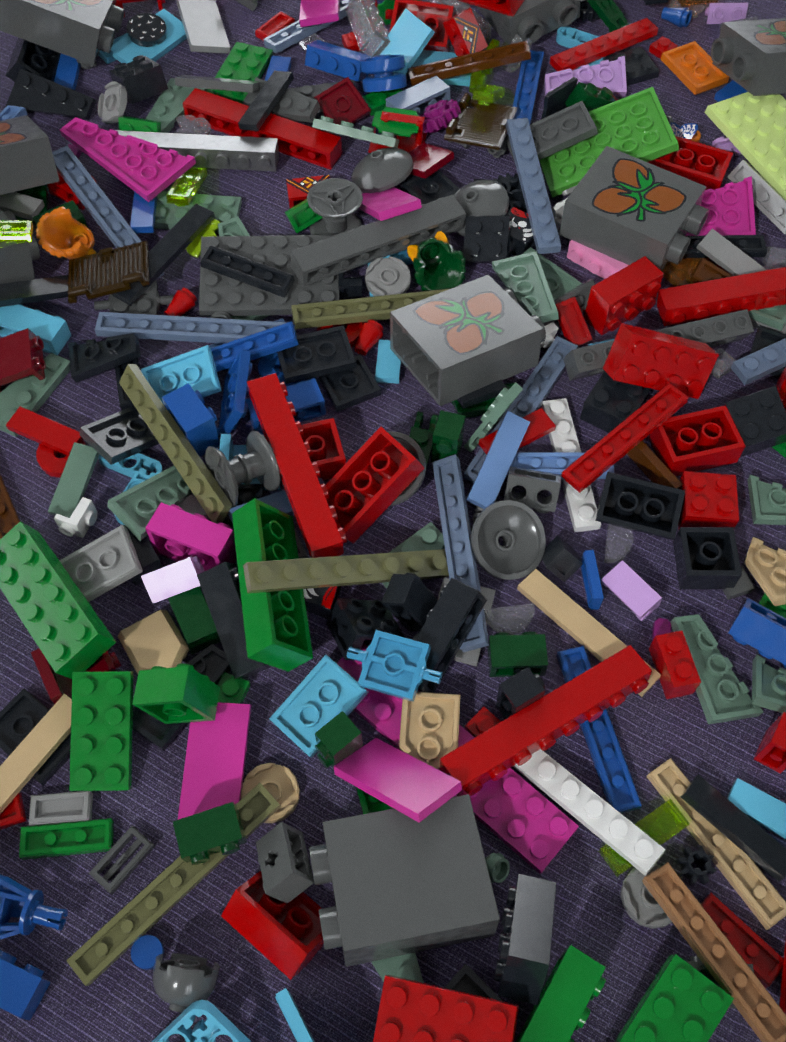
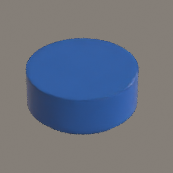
M144 935L134 942L131 948V959L140 969L151 970L154 968L156 956L164 954V946L155 936Z

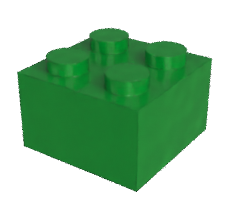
M177 664L176 667L172 668L154 666L151 670L139 671L132 705L165 724L214 721L220 687L213 683L208 676L194 670V667L189 664Z

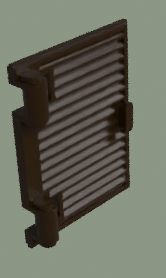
M464 93L459 102L461 113H459L458 117L450 120L446 128L444 140L500 150L507 134L506 122L508 119L514 118L517 108L473 100L469 93Z
M143 241L115 249L109 247L101 249L99 253L69 260L68 303H77V296L85 294L89 300L131 289V283L140 281L142 286L149 285L148 242Z

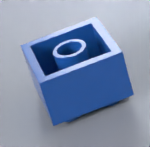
M188 383L162 397L164 406L199 457L206 453V449L209 446H220L218 436L221 433L215 423L217 417L211 407H205V401L198 390L194 392Z

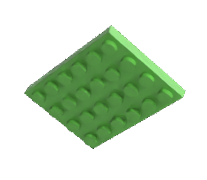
M653 87L589 111L597 127L598 134L539 161L553 198L561 195L562 191L578 185L606 146L648 162L679 150V145Z

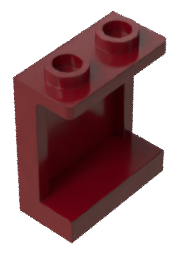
M29 328L0 338V392H2L1 385L29 375H34L39 380L45 379L44 369H46V363L42 352L44 344L42 339L36 336Z
M40 648L32 651L31 655L51 701L55 704L63 694L72 699V679L55 673ZM107 650L85 672L118 671L117 668L121 667L116 653H109Z

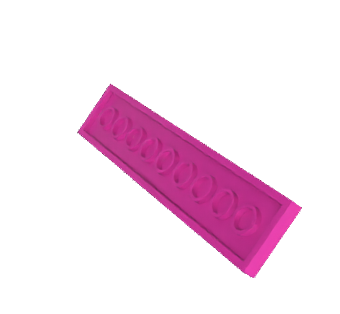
M363 643L360 650L366 651L368 646ZM342 657L337 664L358 682L362 672V662L345 660ZM365 688L369 693L354 710L396 748L401 750L399 742L403 699ZM460 724L458 747L475 738ZM509 768L502 778L496 781L492 779L487 781L479 792L470 796L474 816L541 874L579 826L514 770Z

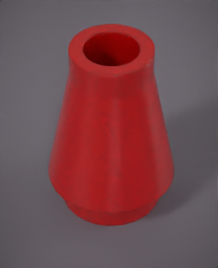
M185 287L177 290L164 315L182 316L195 307L196 296Z
M368 320L367 323H363L354 347L355 352L366 356L368 351L383 337V326L374 320Z

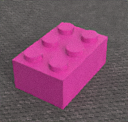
M161 502L145 528L156 554L178 562L190 556H197L204 571L223 562L235 564L237 560L234 532L230 526L221 522L218 524L211 522L198 513L190 514L177 505H167Z

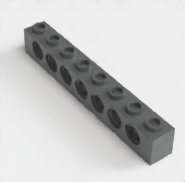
M746 309L655 331L706 343L710 347L741 341L753 333L754 329ZM614 340L571 350L563 358L569 380L572 381L602 374L604 372L603 366Z

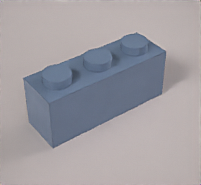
M434 76L386 98V107L417 111V115L420 116L424 114L427 106L435 104L440 100L450 101V86L439 77Z

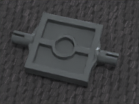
M155 280L131 306L110 294L108 300L94 301L95 311L109 309L113 313L158 315L161 305H169L174 296H160L158 293V283Z

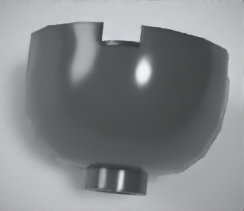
M172 953L171 960H163L164 954L156 956L153 968L154 989L162 1001L170 1004V1010L183 1012L196 1000H207L210 997L218 980L220 970L218 963L214 962L212 968L206 965L207 958L190 954Z

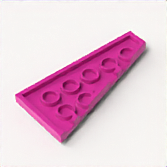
M76 117L60 129L61 135L148 202L196 164L195 157L187 155L185 157L179 155L175 150L170 149L167 151L158 148L157 144L130 135L125 137L119 135L115 130L110 129L107 131L99 128L97 124Z
M752 176L744 178L743 181L738 183H727L724 187L715 190H705L700 206L710 211L702 230L697 236H706L711 229H714L722 236L756 235ZM687 232V234H686L685 236H696V235Z

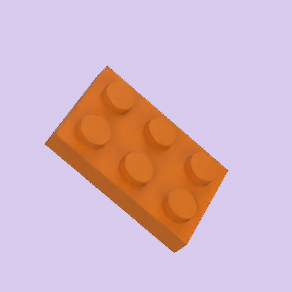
M695 41L662 53L661 61L694 95L728 83L729 76L712 64V58Z

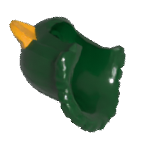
M442 231L437 232L434 238L422 241L418 246L409 245L407 247V254L412 259L414 269L416 270L414 278L419 286H421L422 291L451 289L463 284L466 277V259L461 251L454 250Z

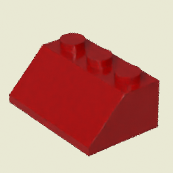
M261 871L235 890L221 915L223 919L290 980L308 965L324 944L319 909L322 908L304 892L300 893L288 904L265 894Z

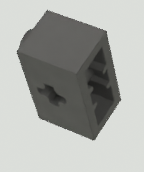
M280 822L256 842L265 894L288 904L314 883L303 832Z

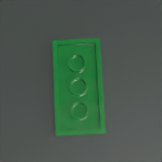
M236 42L215 78L254 81L256 77L261 79L270 64L271 57L274 56L273 50ZM207 89L206 91L239 103H243L248 92Z
M133 671L72 672L69 791H122L131 789Z

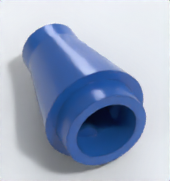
M664 7L661 14V19L667 20L680 28L687 27L692 18V11L688 7Z

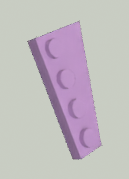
M625 56L618 57L617 60L610 62L609 60L600 61V64L589 66V64L583 65L580 69L576 70L566 69L545 74L544 78L545 96L549 91L554 90L573 77L577 78L578 82L584 84L592 83L599 88L606 87L613 92L615 97H625L627 93Z

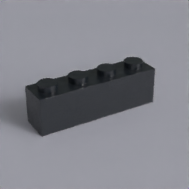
M223 562L198 574L200 586L234 679L248 678L272 667L247 657L237 564Z
M451 578L449 583L442 588L440 598L435 607L428 612L426 622L421 631L413 638L415 641L431 646L427 659V669L443 672L442 678L487 602V599L480 591L454 578ZM423 679L418 689L422 692L434 693L439 684Z

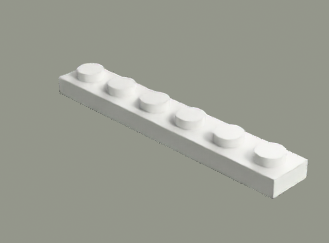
M567 399L543 401L542 409L556 425L555 431L549 433L553 452H581ZM561 479L574 533L600 529L601 522L595 521L597 507L591 485L579 493L568 482Z
M541 749L533 753L531 759L521 766L513 765L516 770L643 875L646 876L664 854L665 849Z

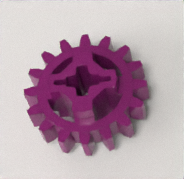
M440 100L435 104L427 106L424 114L420 115V117H425L423 133L428 131L429 133H435L443 128H447L450 120L458 117L459 113H461L457 100Z

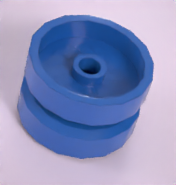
M385 54L360 60L361 72L364 74H374L362 80L363 92H380L406 87V74L402 72L393 73V71L401 70L405 67L404 55Z

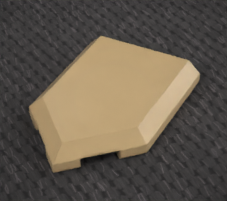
M753 537L744 564L773 605L786 604V551L780 548L774 550L763 545L764 541Z
M159 610L121 630L118 635L137 674L141 670H151L154 666L176 667L177 664H181L182 660L186 658L189 651L188 645L167 610Z
M417 692L414 702L403 699L399 748L403 752L436 769L440 768V758L458 748L460 695Z

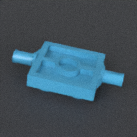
M379 630L375 631L372 642L366 651L350 646L349 652H347V658L362 662V672L358 681L359 686L412 702L415 700L418 687L423 682V679L440 684L443 672L427 669V659L431 650L429 644Z

